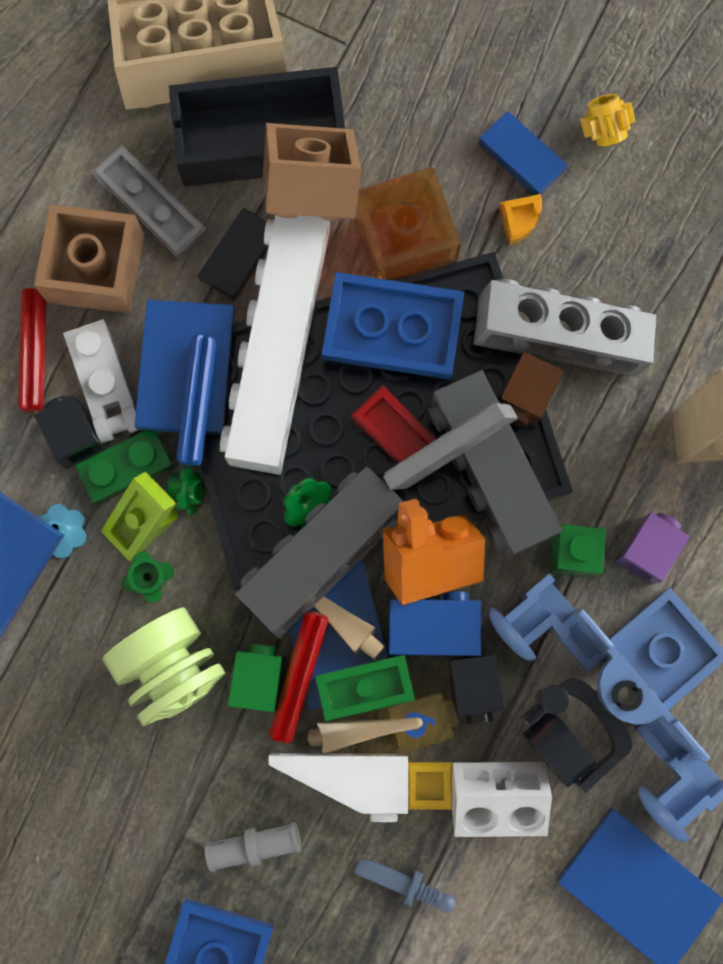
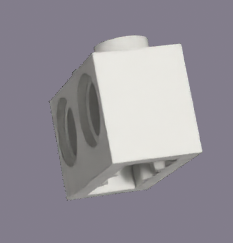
M545 762L453 763L452 815L455 837L548 836L552 794Z

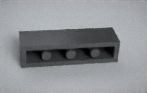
M483 370L435 391L431 401L433 407L429 408L428 411L437 431L440 433L445 430L448 433L491 404L499 402ZM510 424L452 460L458 472L465 471L472 485L467 488L468 495L478 512L484 510L491 524L487 528V533L497 552L504 550L509 559L556 537L563 531Z
M367 466L359 474L356 472L349 474L338 486V494L327 505L321 503L316 506L306 517V525L295 536L290 534L275 546L272 552L274 555L272 559L262 568L260 566L254 567L242 578L240 582L242 588L235 595L280 640L304 617L307 611H310L383 539V529L397 525L399 503L404 501L393 490H390Z

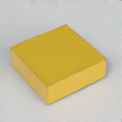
M408 762V809L453 810L452 762Z

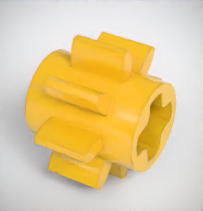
M615 93L602 95L591 100L587 104L589 110L585 111L586 116L580 118L585 138L591 136L592 141L596 140L598 146H610L623 141L628 136L627 130L631 129L630 124L636 122L632 103H624L623 99L620 100L619 95Z

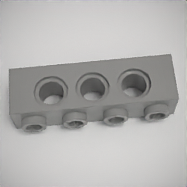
M510 279L491 280L478 296L473 344L518 354L526 352L538 358L635 377L653 364L656 314L642 312L640 308L632 305L613 306L604 304L594 297L575 298L561 295L558 290L552 288L533 289L523 287ZM518 311L526 314L530 320V323L522 320L518 314ZM560 320L566 322L570 327L571 331H568L565 328H563V326L560 323ZM601 329L605 330L609 334L610 339L606 338L603 335Z

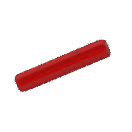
M25 288L22 290L20 309L18 407L22 411L30 413L40 412L44 406L46 300L36 288Z
M307 611L303 617L269 731V737L275 741L288 744L293 740L329 621L328 617L324 614Z

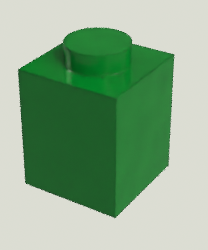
M560 524L563 531L551 540L549 574L582 578H594L603 574L606 528Z
M249 644L248 652L236 651L228 706L267 712L276 711L284 658L274 656L275 647Z

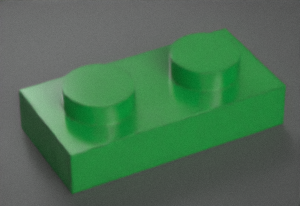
M148 430L75 465L92 503L96 506L124 493L133 478L144 472L153 479L174 468L157 431Z
M405 655L315 676L325 721L415 700Z

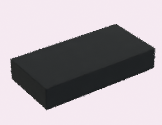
M242 208L199 272V280L235 301L256 270L259 259H263L268 252L269 245H264V232L267 221Z

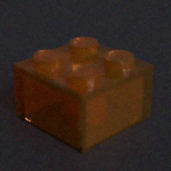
M433 166L359 189L354 221L374 278L393 280L457 262L461 241Z

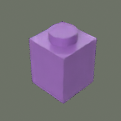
M651 512L640 519L614 562L648 584L654 585L664 580L690 536L680 530L682 526L674 518L664 513L656 515Z

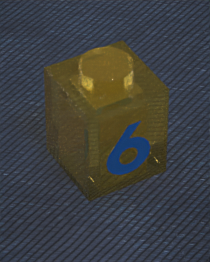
M441 693L387 707L390 720L418 717L423 721V725L418 729L394 733L401 754L453 739L452 727L459 726L452 700L443 701Z

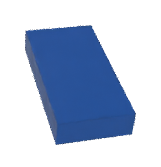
M509 111L500 117L479 138L478 145L533 195L542 194L567 168V164Z

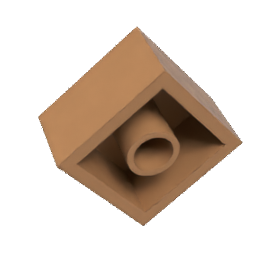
M266 123L263 163L266 213L276 214L282 218H295L302 215L319 216L328 221H338L342 218L355 219L361 165L353 129Z
M50 204L34 287L46 302L131 314L145 236L136 215Z

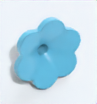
M55 504L49 508L47 514L38 516L52 527L58 526V531L65 535L53 553L55 557L60 559L68 558L74 548L82 547L86 543L87 533L83 529L85 517L80 511L68 510L62 504Z

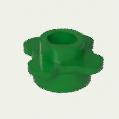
M183 467L180 473H173L167 486V494L176 503L175 508L178 510L186 509L189 515L196 513L198 505L203 500L204 483L200 473H191L189 467Z
M139 552L134 556V563L130 566L128 574L122 578V586L127 592L136 591L144 595L147 602L156 603L163 596L162 588L166 581L173 578L174 569L167 562L159 563L153 560L148 552ZM150 573L152 575V579L150 581H145V574Z

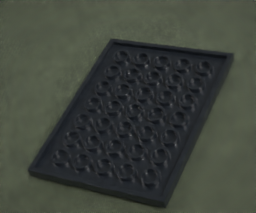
M495 252L391 280L465 292L451 380L322 360V349L331 297L317 300L315 303L281 475L229 466L225 459L226 452L220 451L221 435L205 434L203 458L200 466L235 591L242 588L240 582L251 569L256 566L262 568L274 557L272 554L273 549L284 537L290 534L295 536L302 529L300 525L290 526L284 520L286 508L283 501L291 487L298 485L306 478H312L316 482L325 481L332 488V493L329 497L331 501L338 494L337 488L340 483L353 472L359 474L366 466L387 485L383 476L385 472L397 464L352 419V414L383 385L436 439L446 434L444 430L439 433L429 415L428 409L433 407L431 401L435 391L483 370L498 402L500 401L522 354L473 344L478 296L491 280L504 279ZM247 320L234 323L226 426H231L234 410L229 409L231 388L233 383L240 384L243 368L238 367L240 346L242 341L249 342L252 326H247ZM545 410L535 428L530 425L523 428L511 423L510 426L547 500L550 501L570 495L573 490L547 410ZM452 461L409 488L393 490L404 502L417 499L419 506L425 509L428 514V520H431L432 523L463 514L472 523L487 519L484 510L478 512L470 500L467 488L472 485L465 471L458 472ZM383 539L370 552L383 549Z

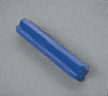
M195 335L191 342L176 457L180 464L187 466H198L202 463L217 347L215 338L210 336Z

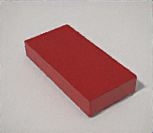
M384 385L352 414V419L397 465L437 440Z

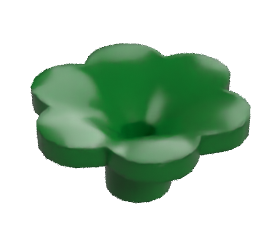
M306 478L298 485L291 487L283 501L286 508L284 513L285 522L290 526L300 525L303 528L306 525V517L316 506L321 503L327 505L330 502L331 486L325 481L316 482L312 478Z

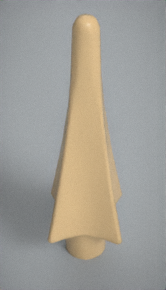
M323 597L314 606L319 613L328 617V623L356 655L362 650L375 660L384 650L385 645L374 637V634L377 632L374 626L346 611L326 597Z
M418 717L391 720L338 718L329 722H317L318 728L310 729L308 732V742L312 747L323 746L322 754H327L376 737L418 729L423 725V721Z

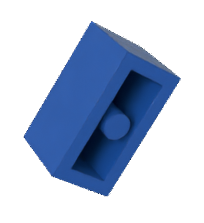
M446 592L443 593V600L422 599L405 605H401L398 599H390L388 655L481 656V601L469 600V593Z

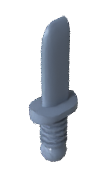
M365 859L359 860L353 870V873L404 895L403 904L409 907L412 906L414 899L417 898V901L421 900V903L424 901L426 905L430 904V907L433 905L435 909L437 907L445 913H449L455 908L456 902L454 897L450 894L442 893V890L439 892L437 888L433 889V886L430 888L428 884L427 886H425V883L421 884L424 873L415 870L413 877H410L378 862Z

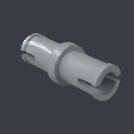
M293 822L289 825L257 832L256 828L246 829L244 835L215 842H205L206 863L209 871L215 872L219 869L250 863L251 867L262 864L263 859L294 852L299 853L301 852V839L297 824Z

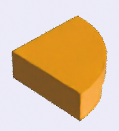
M541 194L500 203L499 210L508 246L521 242L534 230L542 210Z

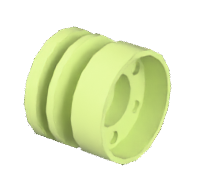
M184 607L173 610L138 629L110 649L102 659L117 685L127 684L137 679L141 681L142 686L127 700L131 707L139 705L150 698L152 699L153 703L137 716L142 726H147L164 718H172L205 697L215 683L226 675L221 664H216L202 672L199 670V667L210 660L214 653L211 648L197 651L191 655L188 652L187 648L195 642L201 632Z

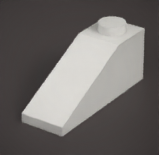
M271 753L269 755V765L361 814H370V821L397 822L398 814H408L407 754Z

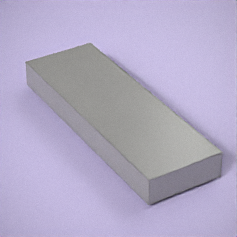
M123 145L91 171L94 178L130 214L136 215L138 222L177 261L208 235L207 228Z
M493 403L385 472L383 477L390 490L409 488L511 424L518 417L511 405Z

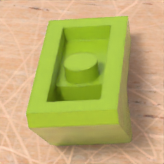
M144 472L133 478L101 529V532L131 562L137 553L143 552L176 521L179 516L173 509L176 503Z

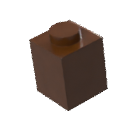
M523 352L499 403L511 405L518 419L512 422V424L523 428L527 427V425L534 428L537 426L564 373L563 370Z

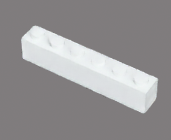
M275 215V219H268L266 222L264 245H269L266 260L259 259L255 284L260 285L258 300H251L249 303L246 321L247 326H252L249 342L242 341L238 355V367L243 368L240 384L233 383L229 398V409L234 410L231 426H224L220 440V451L226 452L225 459L229 466L278 475L282 473L330 234V221L324 220L319 216L299 215L295 218H282Z

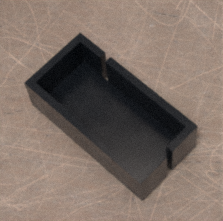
M338 67L168 85L171 117L174 126L173 136L176 165L184 187L263 178L266 123L345 129Z

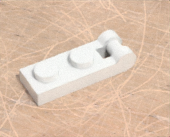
M101 319L63 333L100 442L105 443L113 440L114 434L129 430L130 433L138 431L134 427L136 405L105 320ZM120 405L122 414L108 418L106 410Z

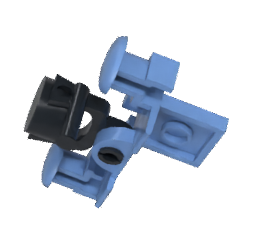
M550 574L544 576L522 595L524 601L505 617L494 607H491L488 615L495 631L513 652L526 661L536 659L529 645L550 629L585 672H589L601 660L604 662L598 675L596 691L587 683L575 678L566 679L559 686L551 685L537 691L535 695L537 704L523 714L520 719L529 726L522 735L540 758L567 788L575 783L581 791L587 793L615 765L626 757L632 749V739L622 721L636 725L634 727L636 732L676 777L656 795H653L645 786L641 785L638 796L652 819L668 835L679 842L689 841L690 838L684 828L704 810L711 812L723 801V781L706 763L711 757L681 722L669 712V709L723 664V647L671 588L665 589L609 638L584 609L575 610L553 585L555 580ZM625 687L629 693L628 700L624 703H619V691ZM569 695L584 703L597 716L610 738L611 751L597 764L580 740L556 715L564 712L568 707Z

